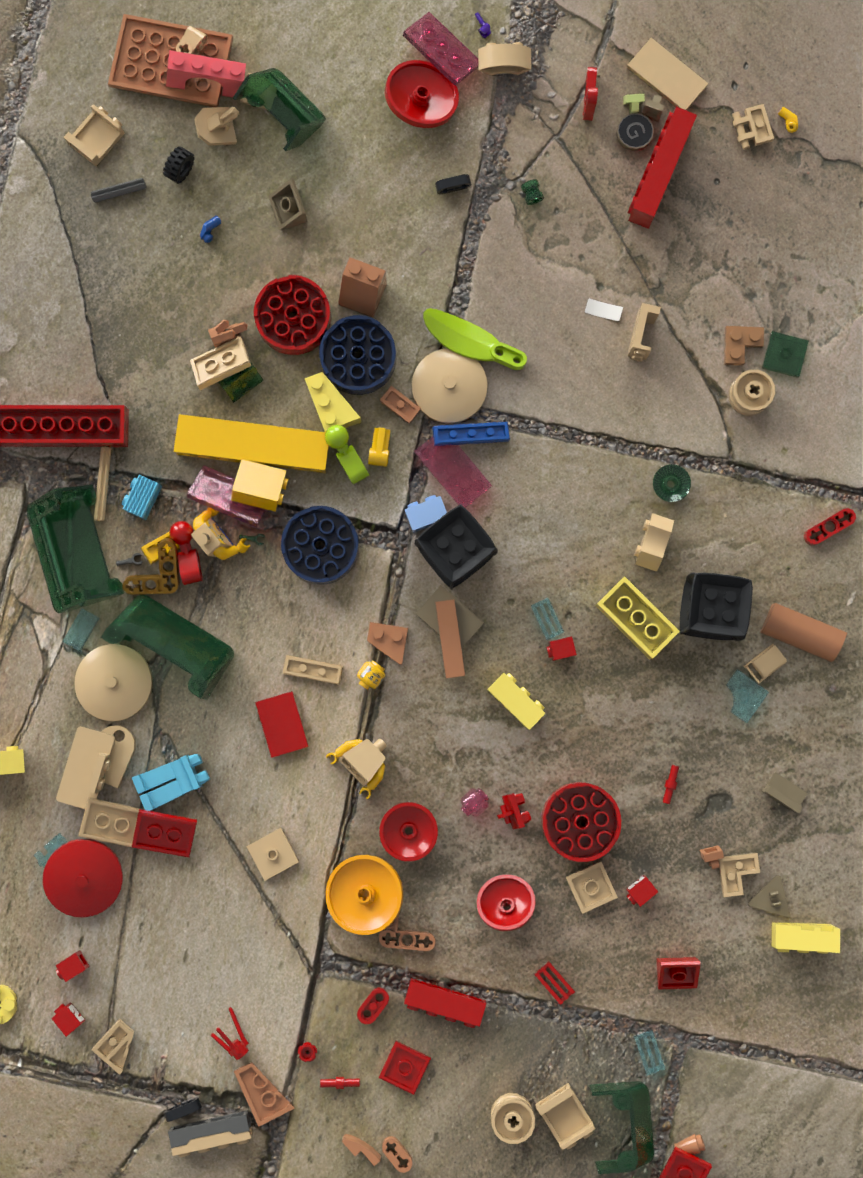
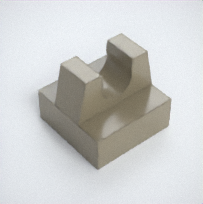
M655 95L653 101L647 99L642 114L649 119L659 122L665 106L660 104L662 97Z

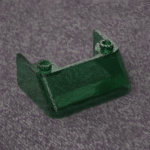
M276 68L248 74L233 96L234 100L246 98L247 102L253 107L264 106L288 130L285 134L287 141L283 148L285 151L301 146L326 120L324 114Z
M634 1081L589 1085L592 1096L612 1095V1102L617 1109L630 1110L633 1150L621 1152L617 1160L595 1161L598 1174L631 1172L650 1163L654 1158L650 1095L646 1084Z

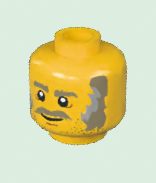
M375 661L365 662L357 673V677L360 679L359 684L367 690L370 687L377 689L386 677L385 669Z

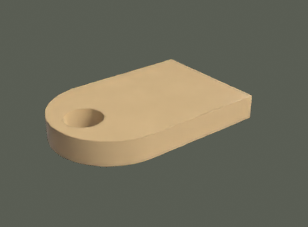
M110 726L101 731L114 737L115 733L119 730L125 734L122 741L119 742L115 739L109 758L111 760L108 771H105L103 778L106 784L116 788L120 787L136 748L134 735L123 726Z

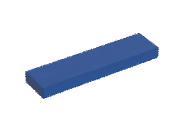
M508 422L433 426L432 428L434 446L509 442L510 440Z

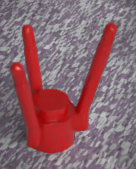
M230 1007L229 1012L241 1041L236 1039L231 1042L220 1028H216V1031L226 1043L214 1033L211 1034V1037L228 1051L231 1057L234 1056L236 1060H239L249 1051L246 1047L249 1042L245 1039L236 1015Z

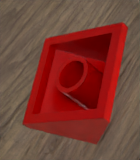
M696 957L656 958L658 990L697 988L701 963Z

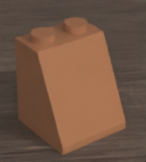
M349 257L342 275L338 305L374 318L387 285L386 271Z

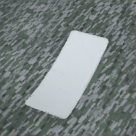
M589 298L585 313L619 321L623 307Z

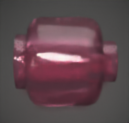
M471 788L461 798V804L463 805L461 810L468 817L470 815L478 817L488 808L489 797L480 788Z

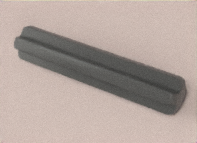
M143 178L92 191L91 198L93 202L103 201L145 189L146 184Z

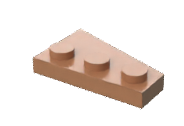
M253 1062L234 1070L258 1127L294 1109V1106Z

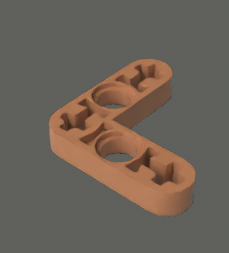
M399 914L390 926L379 933L381 945L387 948L430 951L436 943L434 935L429 932L398 929ZM390 933L391 937H397L396 933H400L399 945L395 944L396 940H390L389 943H386L382 936ZM406 934L411 935L413 938V942L410 945H405L402 942V937ZM416 935H420L419 940H425V936H428L429 940L433 941L429 943L428 947H425L423 942H418L419 946H415Z

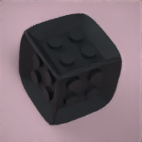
M462 504L443 515L415 540V546L418 547L422 556L451 590L467 580L498 553V549L489 535Z
M693 572L687 575L681 601L680 634L713 640H744L751 615L752 580L716 573Z

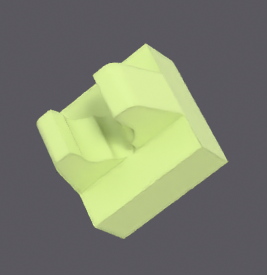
M631 94L623 97V105L629 104L630 113H638L639 104L645 101L644 94Z

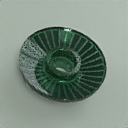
M665 465L655 473L653 478V489L656 495L667 502L682 500L687 496L691 488V479L688 472L679 465ZM672 481L674 487L670 488L667 483Z

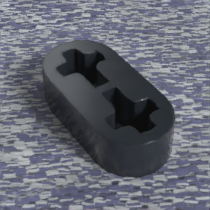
M468 174L442 179L435 183L437 194H447L467 189L472 185Z
M197 1097L171 1107L163 1113L166 1121L171 1122L201 1109L202 1106Z

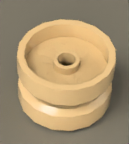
M748 370L741 373L732 383L729 390V402L732 408L745 416H754L761 413L773 401L775 395V385L772 378L760 370Z
M507 1093L500 1096L492 1106V1128L495 1135L501 1141L508 1144H519L526 1141L532 1135L535 1128V1116L530 1102L524 1096L517 1093Z

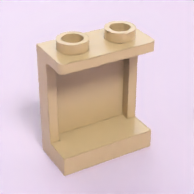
M92 104V112L73 134L68 132L64 139L69 146L97 167L125 133L122 129L123 125L115 117L111 119L104 108L101 106L96 107Z
M645 303L641 304L637 312L628 356L632 357V360L643 361L649 356L651 347L641 345L645 323L654 324L659 316L661 307Z
M569 1083L535 1104L536 1109L542 1115L562 1150L565 1148L567 1150L571 1149L577 1144L576 1141L582 1137L584 1139L588 1138L594 1133L593 1130L596 1129Z

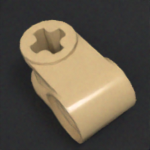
M189 26L177 44L176 51L198 55L205 47L208 36Z

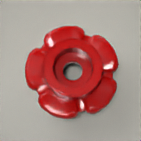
M305 1042L298 1048L299 1058L302 1061L311 1062L316 1058L317 1048L310 1042Z

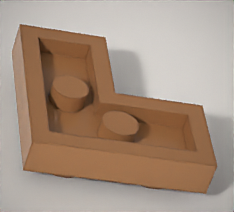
M726 326L724 365H744L745 347L762 348L764 346V327Z

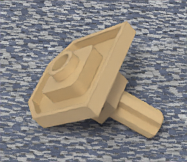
M236 107L202 108L194 119L198 138L209 146L235 145L237 139L233 120L238 117L239 111Z

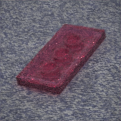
M430 12L403 32V37L455 86L479 68L478 58Z
M432 436L414 451L458 506L462 504L463 507H468L492 487L490 482L459 445L434 446V438Z
M203 465L187 492V498L257 528L267 509L231 501L235 479Z

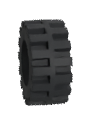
M181 146L175 148L170 153V156H168L167 162H165V167L163 168L164 176L177 184L182 183L186 176L189 175V171L192 170L193 161L195 160L194 154Z

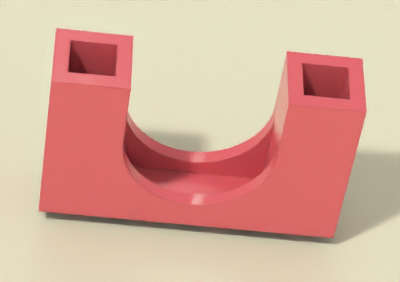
M169 50L166 87L185 90L186 80L190 78H207L223 86L222 96L241 99L246 63Z

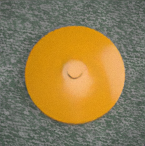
M372 855L350 857L341 862L328 879L326 886L327 908L334 921L348 932L358 935L380 932L390 926L400 913L403 904L401 879L396 870L379 857Z

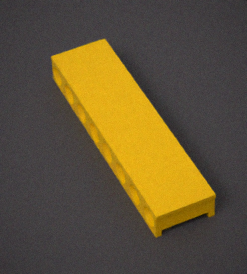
M179 414L173 452L181 456L241 463L243 459L270 467L326 473L329 445L325 440L326 432Z

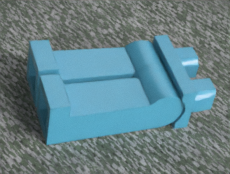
M200 754L185 755L180 757L181 759L132 777L138 794L176 778L171 783L139 796L144 809L152 811L192 790L203 787L202 784L209 781L210 777L206 770L198 774L195 770V766L203 763Z

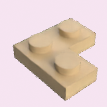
M758 853L725 856L718 859L723 897L744 895L741 875L760 873Z

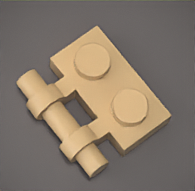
M764 104L746 108L744 117H741L739 112L732 114L734 119L732 123L734 128L737 129L739 135L737 139L742 145L743 150L750 148L748 141L752 139L755 146L774 140ZM745 124L749 126L750 132L748 133L745 132L743 126Z

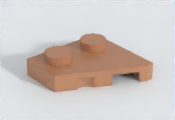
M370 622L367 641L402 665L408 628Z

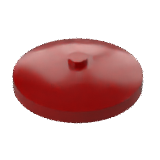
M422 60L403 62L390 72L385 84V99L391 111L400 120L414 127L435 128L441 126L452 118L458 106L459 92L453 78L444 69L431 62Z
M76 839L61 845L49 857L43 872V888L48 900L57 910L73 917H91L108 909L117 899L123 882L122 866L116 854L105 844L92 839Z

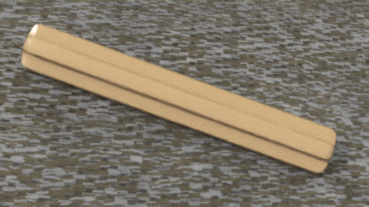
M106 446L101 447L94 512L95 521L105 520L112 450Z

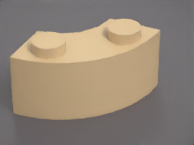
M521 42L513 44L487 43L485 47L478 49L479 71L491 76L502 73L520 75L531 70V48L523 46Z
M653 513L650 520H645L642 529L645 531L641 546L637 545L634 556L637 557L635 565L658 571L672 533L674 520Z

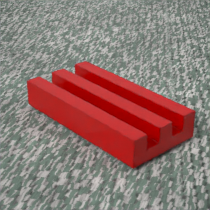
M549 961L534 974L560 1005L571 994L575 993L573 988ZM548 967L569 990L567 993L546 971ZM542 972L563 995L561 998L540 975Z

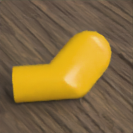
M783 106L778 115L785 119L787 131L794 133L798 129V117Z

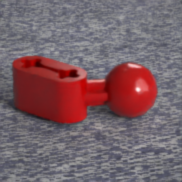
M178 521L171 526L169 533L170 538L179 545L181 552L177 553L182 583L183 585L203 581L198 551L196 548L192 549L190 543L193 539L191 534L194 530L189 523Z

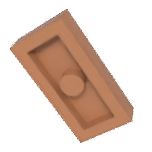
M390 386L380 399L383 405L409 425L421 411L419 406L393 386Z

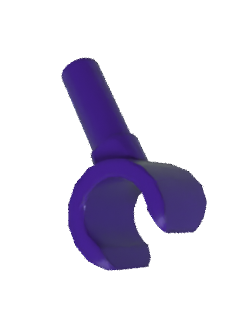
M477 12L475 16L482 26L478 31L483 38H486L491 34L490 25L485 23L479 12Z

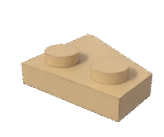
M119 1019L93 1046L92 1051L120 1075L123 1071L134 1031Z

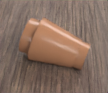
M693 1134L674 1144L690 1154H702L701 1151L706 1150L701 1134Z

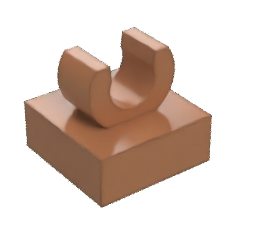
M718 845L699 850L701 858L704 862H709V866L712 869L720 868L718 859L724 858L723 850Z

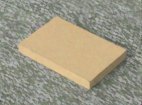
M241 336L190 360L196 383L200 390L251 366Z
M88 797L78 836L132 847L138 812L141 808Z

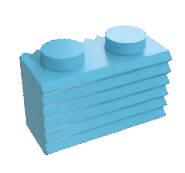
M138 475L131 482L130 488L132 490L130 494L126 495L122 501V509L147 520L162 486L142 475Z

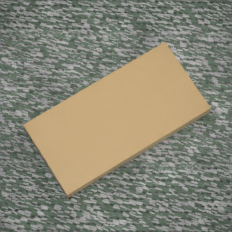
M652 38L648 40L627 65L630 71L671 104L687 110L708 86L704 79Z

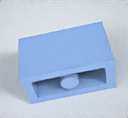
M436 495L425 498V502L420 504L413 502L407 505L408 508L405 509V514L413 533L430 527L447 513L441 496L436 497Z

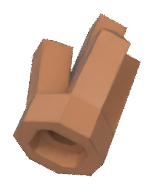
M224 319L217 326L208 329L215 348L239 337L235 334L247 330L248 325L242 322L229 326V321Z

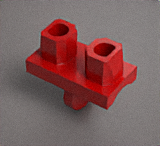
M512 793L501 796L504 805L500 806L502 813L497 815L498 819L504 818L506 824L511 823L513 830L525 827L524 824L531 821V816L528 811L520 813L518 806L525 803L523 794Z

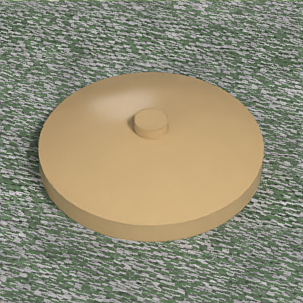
M447 348L440 349L427 355L415 369L412 378L413 398L416 405L421 408V412L429 419L442 424L461 423L474 416L482 407L487 394V377L478 360L461 356Z
M119 644L103 645L91 651L81 661L75 675V692L82 707L92 716L106 721H121L136 715L148 702L153 688L152 672L145 658L136 650Z

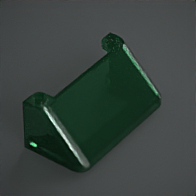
M93 485L56 488L27 506V517L51 602L57 613L72 611L124 594L123 585L118 578L110 579L90 507L95 504L97 495Z
M147 595L136 596L105 629L100 637L111 644L136 640L190 673L192 676L188 682L189 691L198 698L208 700L234 657V651L231 646Z

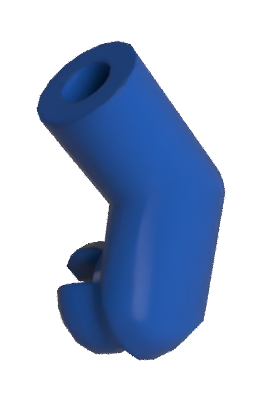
M214 216L203 224L200 238L205 243L213 240V235L210 234L211 230L221 224L218 216Z

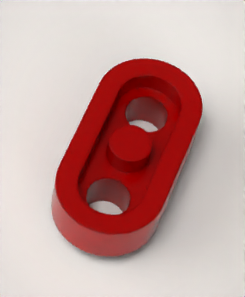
M381 987L373 989L361 1004L357 1012V1017L361 1023H373L389 1002V994L386 989ZM381 994L383 999L377 1000L376 995ZM370 1010L371 1015L365 1016L364 1011Z

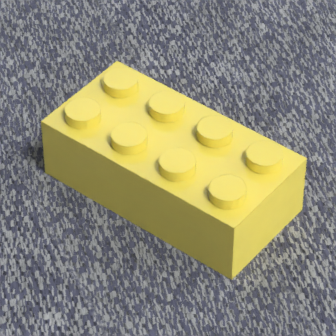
M625 576L595 605L649 660L653 659L680 632Z

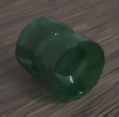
M537 179L527 181L521 185V190L526 195L525 201L527 205L537 204L544 199L543 192L539 190L540 184Z

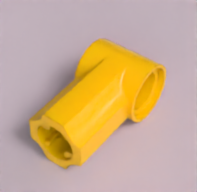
M380 427L374 428L372 448H370L368 458L369 465L387 467L391 430Z

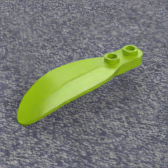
M428 308L424 311L423 319L429 332L452 352L474 360L495 361L513 370H521L525 367L527 356L523 351L499 342L492 334L481 327L441 310Z

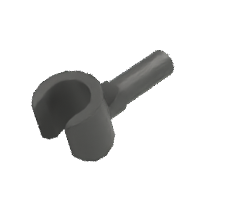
M135 553L132 558L116 561V564L120 566L133 563L139 566L143 561L135 562L134 558L142 555Z

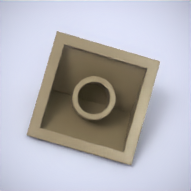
M294 178L289 179L268 196L280 230L308 222Z

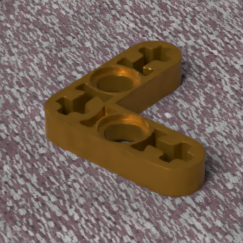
M164 538L159 543L160 575H130L123 582V590L131 595L171 594L176 592L179 586L176 543L171 538ZM165 544H168L169 547H172L170 548L169 556L165 557L167 554L166 548H162ZM171 562L174 565V569L166 570L163 563ZM169 575H172L171 583L174 584L172 588H170L169 585L166 584L168 582ZM140 580H142V589L140 588L141 585H137L140 584ZM153 580L156 583V587L154 589L148 588L146 581ZM130 581H132L133 584H135L134 589H132L131 586L128 585Z

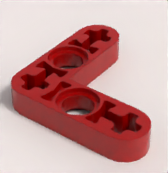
M587 67L583 120L588 121L593 120L597 104L596 67Z

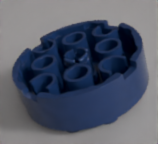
M353 315L338 320L325 332L320 344L319 355L323 372L330 382L342 392L352 395H365L375 392L389 381L394 372L396 348L393 337L379 321L371 317ZM355 352L363 353L362 357L358 359L353 357V354Z
M312 506L296 513L288 521L281 538V551L287 566L296 576L312 584L324 585L342 579L352 570L359 554V539L352 522L342 512L328 506ZM319 540L325 542V547L321 550L315 548V544Z

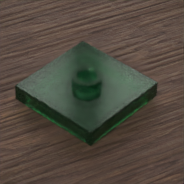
M772 331L762 368L799 378L809 341Z

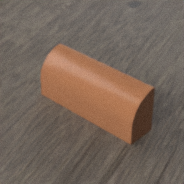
M777 603L771 605L760 632L830 662H833L839 654L847 636L845 631Z

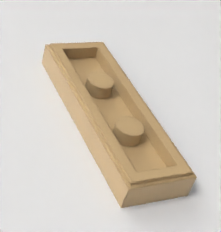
M286 655L282 674L339 685L343 666Z

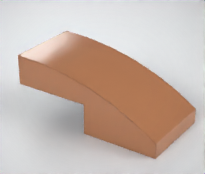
M349 1134L343 1136L342 1142L354 1156L362 1152L374 1166L380 1162L381 1155L368 1143Z

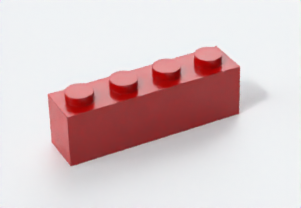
M411 978L404 1004L407 1005L408 1009L414 1011L422 1009L428 1015L437 1017V1014L445 1016L444 1019L447 1021L456 1022V1020L464 1022L463 1025L475 1028V1026L480 1027L486 1000Z

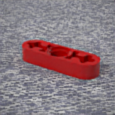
M845 508L805 532V542L809 545H817L850 526L856 520L855 512L850 508ZM844 514L850 515L849 522L847 520L841 523L837 521L844 517ZM827 522H832L835 525L833 532H828L825 529ZM820 529H821V532H822L823 534L817 536V537H816V540H815V539H812V540H811V539H810V536L812 535L811 532L814 534V533H817L818 531H820Z

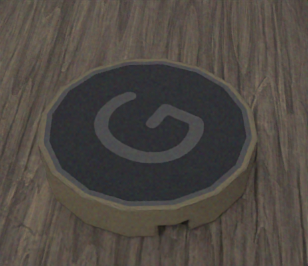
M627 114L620 120L617 126V139L622 147L626 149L628 148L632 151L643 150L650 144L653 138L654 127L650 119L643 114Z

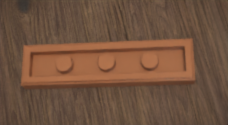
M455 600L435 602L446 678L465 676Z

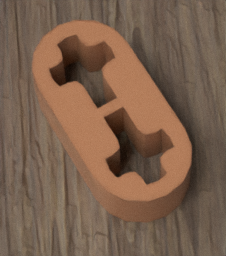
M390 1136L385 1138L382 1144V1151L399 1172H408L412 1167L411 1155L396 1137ZM388 1142L390 1144L395 1143L394 1149L397 1153H394L392 1149L387 1150ZM399 1155H400V1157H401L403 1160H405L406 1158L408 1159V1161H407V1165H408V1166H405V1165H401V1166H400V1165H399V1164H400V1159L398 1158Z

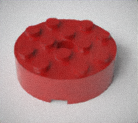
M288 275L270 281L260 291L254 305V319L262 339L268 346L283 354L300 355L312 351L321 344L325 332L330 329L331 310L328 299L319 285L303 276ZM297 312V316L289 318L288 314Z
M573 782L558 788L548 798L542 811L541 824L547 842L558 854L572 861L589 862L603 857L614 846L621 832L622 821L617 803L604 789L590 783ZM580 816L586 818L587 822L584 827H578L576 824Z

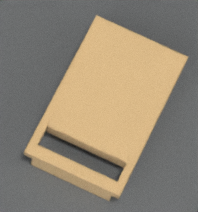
M771 644L744 665V668L754 681L759 684L783 666L787 659L776 645ZM750 663L762 677L760 681L749 669L748 665Z

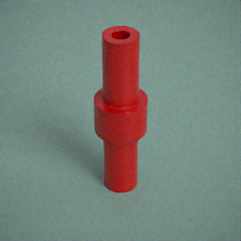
M671 766L668 780L666 779L664 786L666 790L663 803L670 804L673 790H676L678 766Z
M336 1077V1079H320V1088L336 1087V1089H344V1087H360V1078L344 1079V1077Z

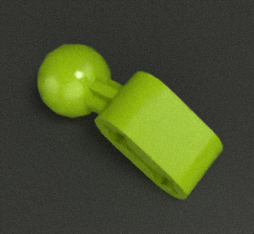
M337 424L328 428L325 433L326 443L338 450V453L335 455L351 483L354 485L370 476L354 447L347 444L349 440L348 430L342 425Z

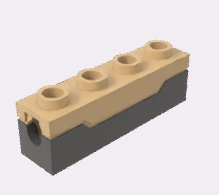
M249 1110L174 1126L170 1128L168 1134L172 1155L185 1157L190 1155V1152L198 1151V1153H204L216 1146L218 1149L228 1147L230 1143L245 1144L251 1139L253 1131Z

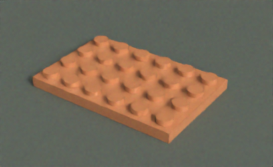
M128 14L123 15L108 80L109 87L210 107H218L223 87L220 83L207 78H190L186 80L185 90L166 87L169 50L176 51L177 44L189 26ZM196 28L208 36L205 47L198 55L229 60L233 35Z

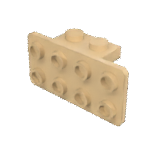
M82 726L77 728L56 800L58 802L85 809L88 797L98 798L99 791L103 789L105 779H103L105 771H108L111 762L109 758L115 741L113 735Z

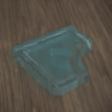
M738 669L726 684L733 695V707L730 712L743 722L748 723L769 691Z

